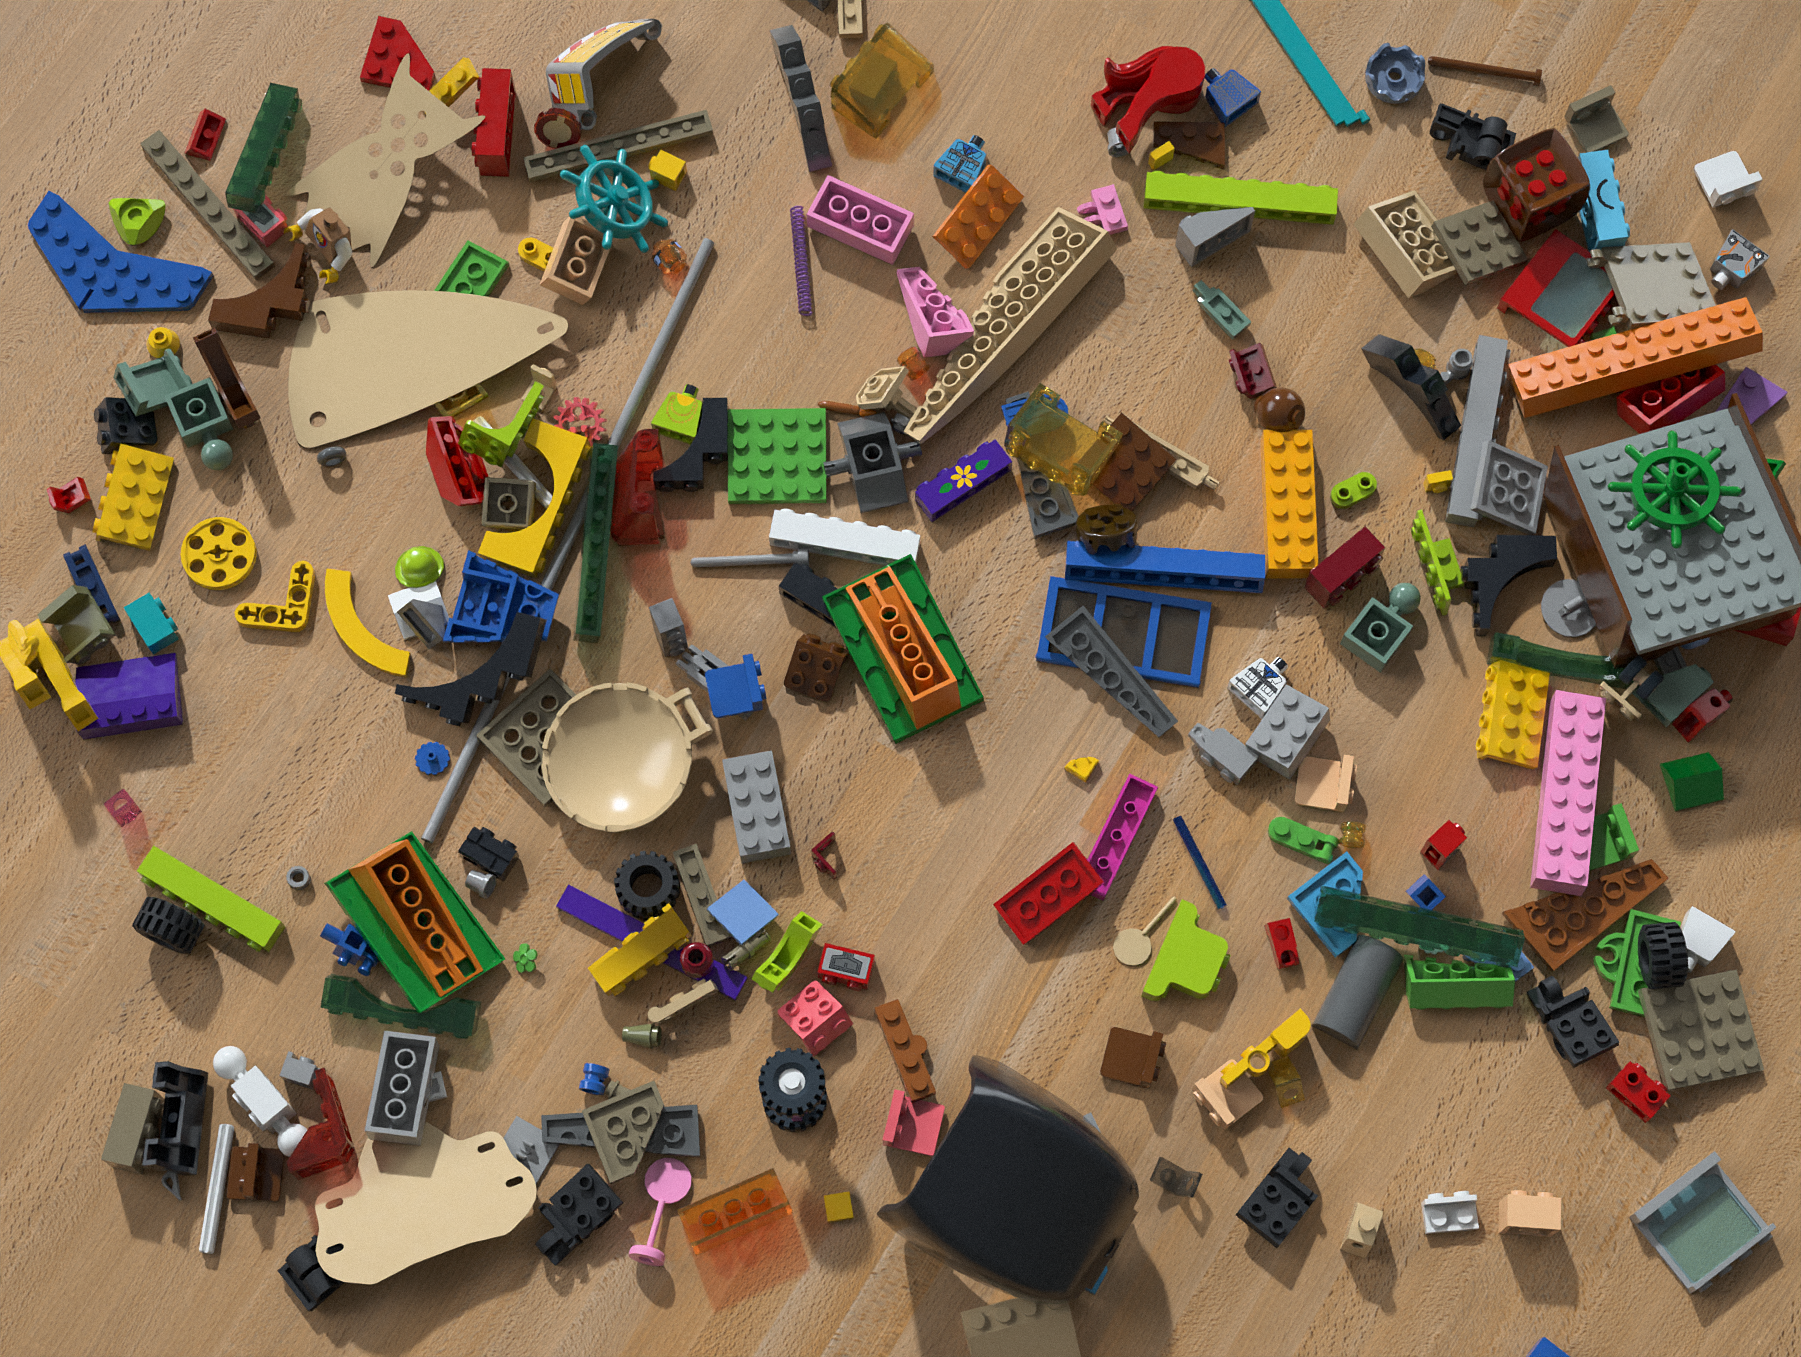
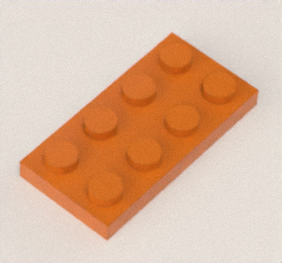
M992 164L987 165L932 237L965 269L970 268L1024 196Z

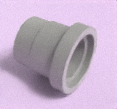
M1116 128L1109 130L1107 133L1109 155L1112 157L1127 155L1128 151L1116 134Z
M472 870L466 878L465 886L479 893L480 897L487 899L495 888L497 878L491 873L484 874Z

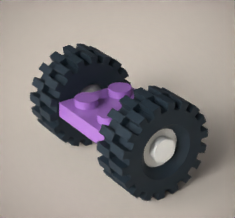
M785 1048L786 1051L780 1052L779 1050L775 1052L772 1058L769 1056L766 1059V1064L762 1065L758 1079L764 1111L774 1125H778L782 1130L789 1129L790 1132H796L795 1130L801 1129L802 1132L807 1127L816 1125V1121L818 1119L821 1120L823 1112L826 1110L827 1092L825 1075L820 1062L817 1059L815 1060L811 1053H804L803 1049L799 1048L797 1050Z

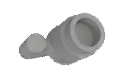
M1458 349L1450 356L1446 364V372L1441 373L1446 385L1452 379L1462 380L1468 376L1473 362L1472 355L1468 350Z

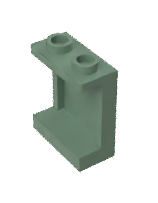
M171 349L165 350L161 358L130 368L126 362L117 364L113 377L135 416L168 406L165 395L192 385L191 378L184 373L179 358L174 356Z

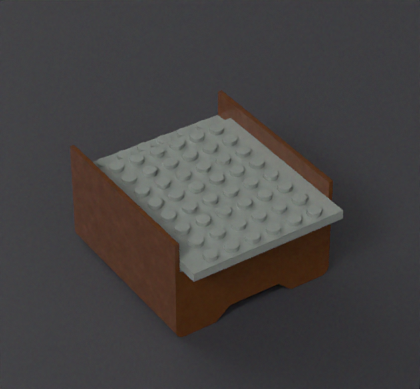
M1737 393L1731 395L1727 409L1568 456L1563 455L1559 445L1554 446L1544 499L1615 669L1626 668L1638 655L1645 661H1650L1663 656L1678 646L1732 630L1751 631L1785 621L1793 617L1798 607H1801V535ZM1671 430L1676 431L1678 434V448L1690 450L1702 457L1706 456L1714 448H1720L1722 451L1721 456L1711 464L1718 476L1720 486H1737L1742 490L1741 495L1738 497L1719 496L1711 514L1724 525L1725 532L1723 534H1717L1703 522L1694 528L1681 530L1682 546L1679 549H1675L1671 545V530L1659 528L1648 521H1645L1635 531L1628 530V522L1639 514L1633 505L1630 493L1611 492L1608 490L1610 482H1631L1634 470L1638 465L1637 462L1625 453L1626 445H1633L1646 456L1658 449L1668 448L1667 434ZM1668 463L1657 465L1667 476L1669 475ZM1648 472L1644 475L1642 483H1659ZM1698 475L1689 485H1705V483ZM1644 493L1650 503L1661 495ZM1690 495L1701 506L1706 502L1707 496ZM1680 502L1681 515L1692 513L1689 508ZM1666 503L1659 510L1670 514V503Z

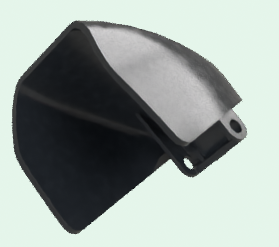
M974 1055L969 1062V1073L972 1079L970 1094L910 1194L896 1204L882 1206L877 1212V1216L894 1232L922 1251L987 1287L1035 1303L1062 1304L1074 1301L1079 1298L1085 1288L1092 1290L1138 1214L1134 1210L1139 1198V1189L1135 1175L1115 1147L1082 1114L1065 1101L1004 1063Z

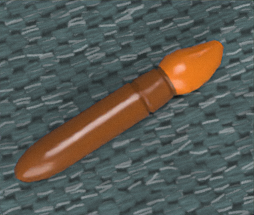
M825 400L818 402L820 408H826L829 411L860 415L861 417L877 414L872 409L862 410L856 405Z

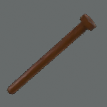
M1436 56L1428 58V64L1431 66L1532 81L1534 86L1540 85L1542 76L1541 69L1530 72Z

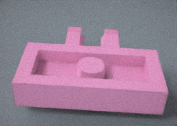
M1114 184L1091 190L1093 202H1087L1077 207L1080 215L1096 211L1097 215L1086 217L1084 220L1095 225L1101 224V227L1107 230L1110 235L1128 230Z

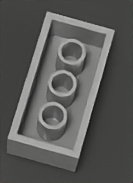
M772 750L723 759L741 864L790 855V843Z
M384 1031L365 1126V1132L370 1140L421 1146L439 1052V1044L436 1037Z

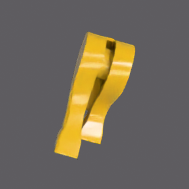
M40 619L25 627L17 620L10 621L7 626L9 628L8 637L0 641V657L14 681L16 691L27 707L33 709L51 698L47 689L40 682L41 678L36 671L43 667L61 698L62 710L77 731L97 720L98 717L93 708L78 690L69 666L64 660V656Z

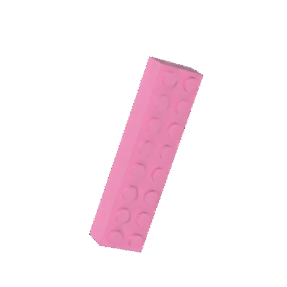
M1556 690L1550 701L1530 888L1581 896L1587 887L1606 698Z

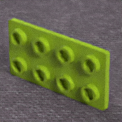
M1418 510L1415 519H1413L1411 534L1414 542L1418 541L1421 549L1418 550L1421 564H1425L1428 571L1425 573L1427 584L1429 587L1433 586L1435 595H1433L1434 606L1436 610L1440 609L1442 616L1448 614L1451 603L1448 590L1464 586V581H1461V571L1450 538L1432 542L1423 511Z

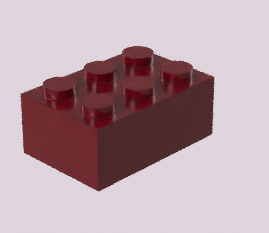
M1364 526L1310 571L1304 588L1323 609L1330 604L1335 606L1344 597L1342 595L1348 589L1353 591L1361 584L1362 581L1360 579L1366 574L1371 576L1379 569V563L1383 560L1382 555L1385 546Z

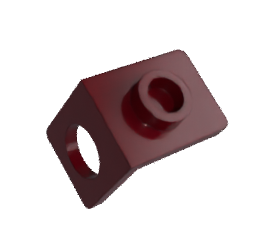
M832 831L811 849V855L816 860L813 862L816 868L822 874L827 872L835 880L837 872L820 855L821 852L836 840L835 833Z

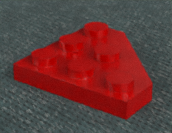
M378 16L360 74L361 82L391 88L397 69L407 53L410 56V76L428 91L432 88L435 73L402 21Z

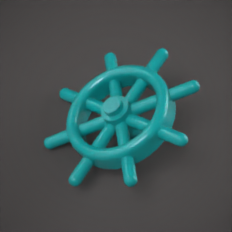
M582 145L580 151L589 166L580 176L567 170L560 172L562 179L576 185L575 194L579 207L571 210L569 217L577 219L584 216L594 228L603 233L602 247L605 250L611 248L613 238L626 239L632 237L642 253L648 252L649 246L640 231L645 228L649 221L661 227L668 226L666 218L653 212L650 190L656 189L659 186V181L652 179L644 182L633 169L625 165L627 157L625 149L618 151L616 161H597L589 146ZM606 175L613 177L612 184L610 183ZM593 176H596L602 187L591 182ZM622 182L628 187V189L622 186ZM592 194L599 196V200L594 201ZM635 197L637 204L629 201V198ZM628 211L637 215L635 223ZM617 213L624 224L616 222Z

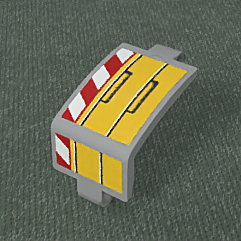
M657 19L616 22L581 38L559 54L546 67V78L552 108L554 110H565L566 118L576 126L577 130L592 129L595 126L597 115L592 110L593 89L589 73L590 69L613 50L635 37L639 40L657 39L661 34V22Z

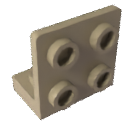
M1611 85L1569 104L1564 116L1586 153L1599 151L1627 138L1629 132L1611 105L1616 93Z

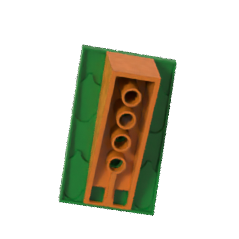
M911 554L822 596L823 602L895 744L984 701V697Z
M412 831L324 883L418 1013L423 1012L505 960L500 950Z

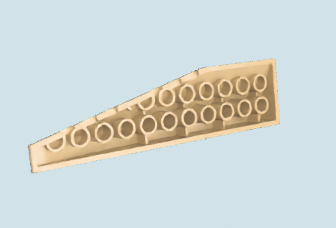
M1060 207L1048 217L993 280V288L991 291H987L983 297V305L979 311L975 310L971 317L974 334L950 352L946 367L940 369L936 376L938 379L933 389H928L925 394L926 400L924 404L917 408L903 431L905 435L922 444L961 413L1011 367L1115 253L1117 247L1107 230Z

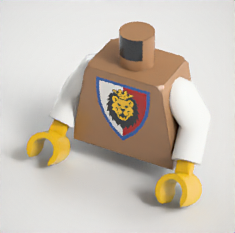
M329 207L325 210L312 209L297 221L298 225L285 228L284 234L292 231L293 237L289 241H294L301 238L303 230H305V234L332 266L331 269L321 270L319 278H327L325 284L335 283L339 278L337 271H341L352 256L351 233L332 208Z

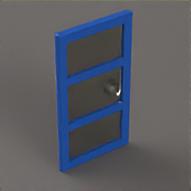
M1050 576L1039 646L1035 658L1039 662L1079 668L1050 643L1045 636L1080 607L1084 606L1143 679L1199 688L1212 602Z

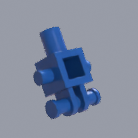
M328 923L325 925L320 937L336 945L332 954L339 957L338 964L347 966L349 962L356 965L358 960L363 963L358 968V972L364 976H369L372 966L377 965L378 959L357 928L348 924L345 931H342Z

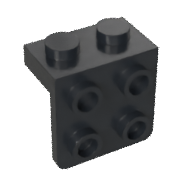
M105 397L99 406L95 408L94 421L98 424L97 443L101 446L102 454H112L119 444L153 446L157 443L154 411L135 416L125 398Z

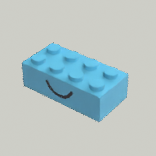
M1608 150L1580 153L1578 159L1584 167L1591 185L1588 198L1583 208L1579 211L1587 249L1590 252L1594 249L1601 250L1602 247L1625 246L1627 238L1630 237V227L1624 221L1625 206L1623 201H1620L1618 195L1620 193L1619 181L1615 180L1613 174L1615 171L1614 160L1609 157Z

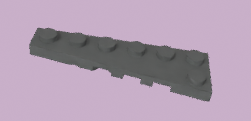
M1084 606L1080 607L1045 636L1050 643L1156 736H1162L1178 723L1174 715Z

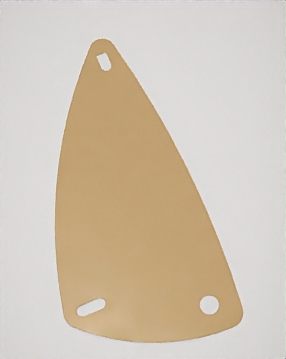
M381 291L344 295L314 301L310 304L308 313L304 314L303 321L300 323L289 367L288 397L296 439L301 446L313 448L381 426L438 403L509 368L560 338L568 329L567 320L562 316L516 302L480 295L443 291ZM318 311H324L331 330L327 334H324L316 318ZM552 321L555 330L545 334L537 332L539 326ZM315 412H323L326 415V422L321 427H314L310 424V417Z

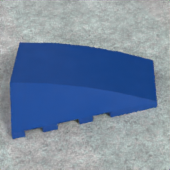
M468 550L462 571V586L453 618L448 620L443 642H503L511 629L517 612L546 619L541 642L547 641L559 594L531 580L527 581L519 577L518 574L510 570L507 571L488 559L484 560L476 556V553Z

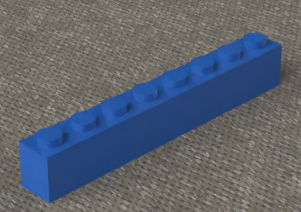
M1067 541L1065 579L1263 593L1265 555L1156 546H1135L1130 548L1127 545H1122L1117 551H1111L1108 546L1100 545L1098 551L1093 555L1087 552L1082 541Z

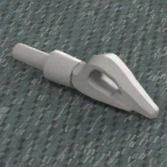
M167 1170L162 1177V1184L180 1201L182 1199L180 1196L178 1174ZM168 1178H171L174 1183L172 1188L166 1182Z

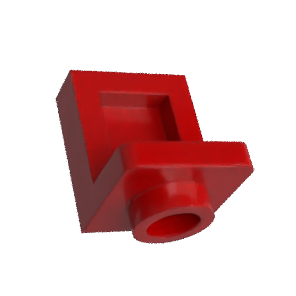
M80 477L74 478L60 488L49 487L46 489L50 505L54 510L71 513L91 500L85 481Z

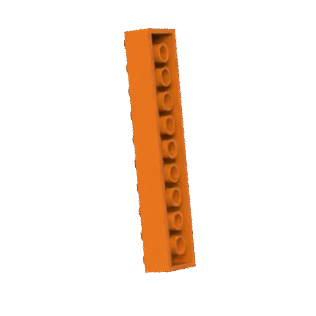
M1744 297L1508 364L1510 384L1523 416L1527 418L1762 352L1763 332L1747 298Z

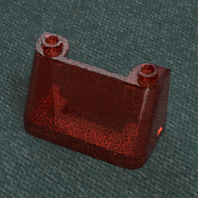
M642 429L638 431L614 463L610 534L613 541L617 544H659L660 531L657 528L654 513V499L648 493L638 492L639 481H651L652 473L657 469L664 468L659 429Z

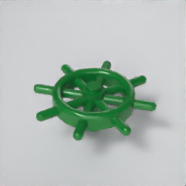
M1674 430L1669 431L1667 434L1668 448L1658 449L1646 456L1631 444L1625 446V453L1637 462L1638 465L1634 470L1631 482H1610L1608 490L1611 492L1630 493L1633 505L1639 514L1628 522V530L1635 531L1645 521L1659 528L1671 530V545L1675 549H1679L1682 546L1681 530L1694 528L1703 522L1719 535L1725 532L1724 525L1711 514L1719 496L1738 497L1741 495L1742 490L1737 486H1720L1718 476L1711 466L1721 456L1722 451L1720 448H1714L1704 457L1690 450L1678 448V434ZM1668 463L1669 475L1667 476L1657 465ZM1648 472L1659 483H1642L1644 475ZM1698 475L1705 483V485H1689ZM1644 493L1661 495L1650 503ZM1690 495H1705L1707 499L1701 506ZM1680 502L1689 508L1692 513L1681 515ZM1666 503H1670V514L1664 513L1659 509Z

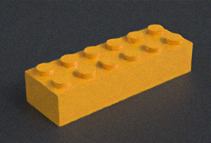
M1263 430L1260 446L1266 579L1308 578L1310 571L1318 565L1312 430H1291L1288 432Z

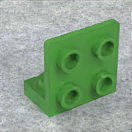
M1622 803L1611 806L1607 813L1594 816L1589 871L1631 859L1638 853L1639 848Z

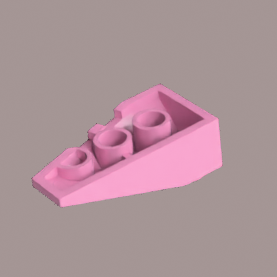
M920 267L897 269V277L915 339L924 357L947 355L974 334L967 315L961 309L957 310L951 304L952 299L948 295L943 296L936 289L937 284Z

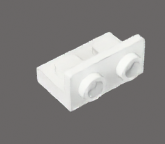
M1469 1191L1455 1192L1453 1197H1444L1443 1193L1427 1195L1428 1199L1421 1203L1425 1234L1479 1229L1475 1203L1477 1195H1470Z

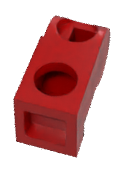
M1290 918L1265 924V931L1269 937L1277 968L1283 969L1299 965L1297 944Z

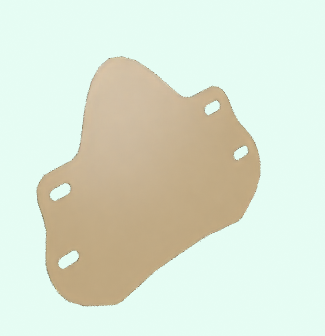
M425 1122L421 1146L370 1140L367 1138L353 1179L346 1184L323 1192L315 1202L319 1223L316 1244L318 1262L323 1271L334 1279L342 1282L371 1285L415 1263L460 1246L506 1235L529 1213L536 1200L535 1180L530 1170L513 1157L503 1137L496 1132H485L465 1140H455ZM489 1142L495 1144L492 1150L483 1153L478 1152V1147ZM519 1176L523 1178L521 1184L513 1187L506 1186V1182ZM338 1198L343 1200V1204L338 1207L326 1208V1203ZM339 1243L344 1245L343 1250L333 1254L326 1253L328 1247Z

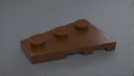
M1154 121L1153 147L1159 148L1170 141L1175 148L1174 154H1184L1196 158L1195 161L1202 163L1206 161L1217 165V168L1225 169L1224 122Z

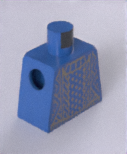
M1212 68L1205 74L1204 79L1210 84L1206 89L1205 98L1219 121L1225 123V127L1259 103L1261 91L1235 70L1231 69L1221 76L1215 68Z

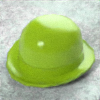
M425 546L412 547L398 558L395 566V576L406 587L418 588L427 586L441 576L444 570V560L432 548Z

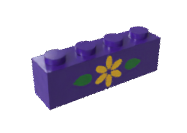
M996 439L990 443L988 441L984 442L972 455H964L952 468H944L932 481L921 483L916 488L915 501L929 520L934 522L1012 471L1013 461Z

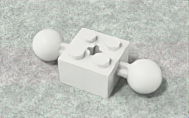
M234 1046L221 1048L214 1056L213 1067L220 1077L235 1081L231 1085L236 1092L232 1095L246 1112L252 1111L249 1117L262 1131L268 1129L272 1134L275 1131L279 1134L277 1144L284 1155L299 1157L305 1154L311 1145V1135L304 1126L289 1122L297 1114L256 1065L249 1071L246 1070L247 1059L242 1050Z

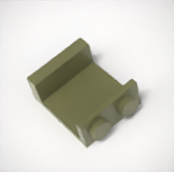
M70 586L37 614L42 623L54 624L71 652L64 658L66 663L79 665L86 663L95 651L104 648L109 643L108 640L115 635L90 591L84 586Z

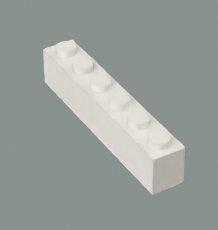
M781 509V511L774 510L769 543L770 546L793 550L808 548L810 553L886 566L909 554L917 562L920 535L911 530H902L900 532L894 531L888 526L871 527L860 521L848 523L837 517L825 519L820 518L814 513L802 515L790 509Z

